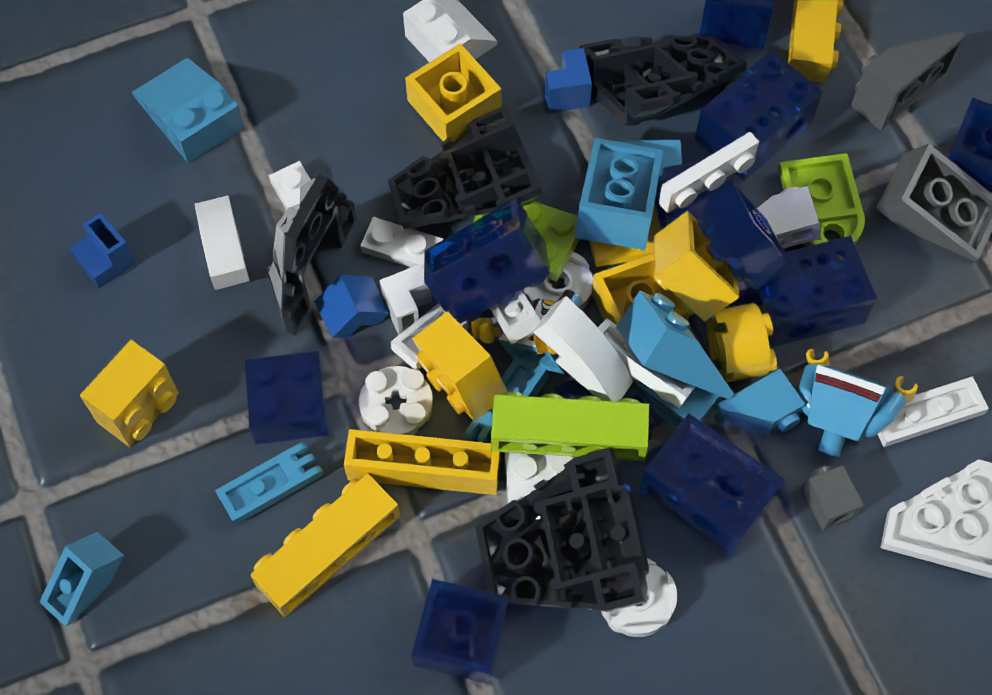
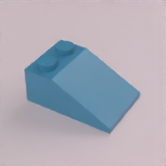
M188 57L132 91L134 98L188 164L245 128L238 104L218 81Z
M594 138L579 205L574 238L645 250L663 150Z
M639 291L616 328L644 367L730 400L734 393L688 329V321L678 315L673 309L675 304L662 294L656 293L654 296Z

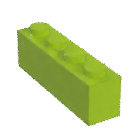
M514 391L505 392L502 395H494L491 452L579 457L611 448L617 459L645 461L648 449L649 404L640 403L638 400L631 398L612 402L602 401L594 396H584L579 398V400L563 399L562 396L557 394L528 397Z

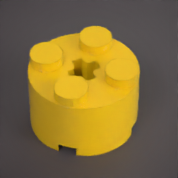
M755 303L724 308L711 317L713 320L707 321V339L711 359H717L720 362L722 369H718L726 383L768 375L770 371L777 369L776 355L774 350L770 349L768 336L773 334L772 321L768 313L761 314L759 306Z

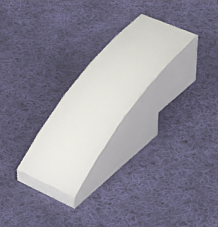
M229 196L196 203L195 210L201 240L214 289L217 290L249 282L250 279Z
M567 296L552 305L533 333L559 354L555 362L595 397L600 398L602 401L612 402L622 399L633 383V379L614 347L599 328Z

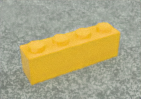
M794 0L786 78L826 83L830 70L836 71L839 51L834 50V43L839 42L841 23H836V16L841 15L843 0Z
M349 429L344 468L347 479L351 481L355 478L360 480L368 473L380 484L497 495L501 452H491V443Z
M368 473L360 480L355 478L343 488L342 496L332 504L326 503L321 506L313 515V521L303 529L297 528L285 538L284 546L273 555L269 553L263 556L255 564V571L250 574L253 582L285 618L400 517L398 504Z

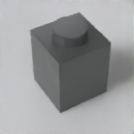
M843 465L834 469L824 466L813 471L802 490L822 531L856 518L864 506Z

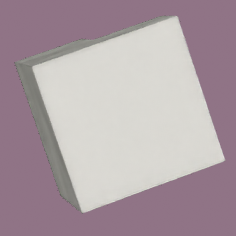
M422 264L379 280L382 298L390 312L389 315L398 335L419 319L418 307L432 302L430 281Z

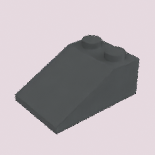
M962 31L891 47L878 57L876 55L871 56L861 68L863 74L854 87L856 93L851 106L880 131L883 130L948 75L966 35Z
M926 144L902 155L876 209L901 229L972 261L979 260L992 233V193L931 144Z

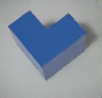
M584 48L563 51L562 69L546 72L545 99L548 113L590 107L592 82Z
M101 212L82 225L87 236L69 248L74 259L99 288L136 263L126 241Z
M339 275L314 301L331 338H349L361 325L377 326L390 313L373 278L370 276Z

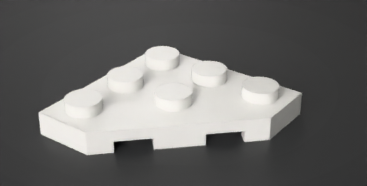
M977 460L951 477H946L924 489L913 498L890 508L887 513L880 548L992 578V463Z

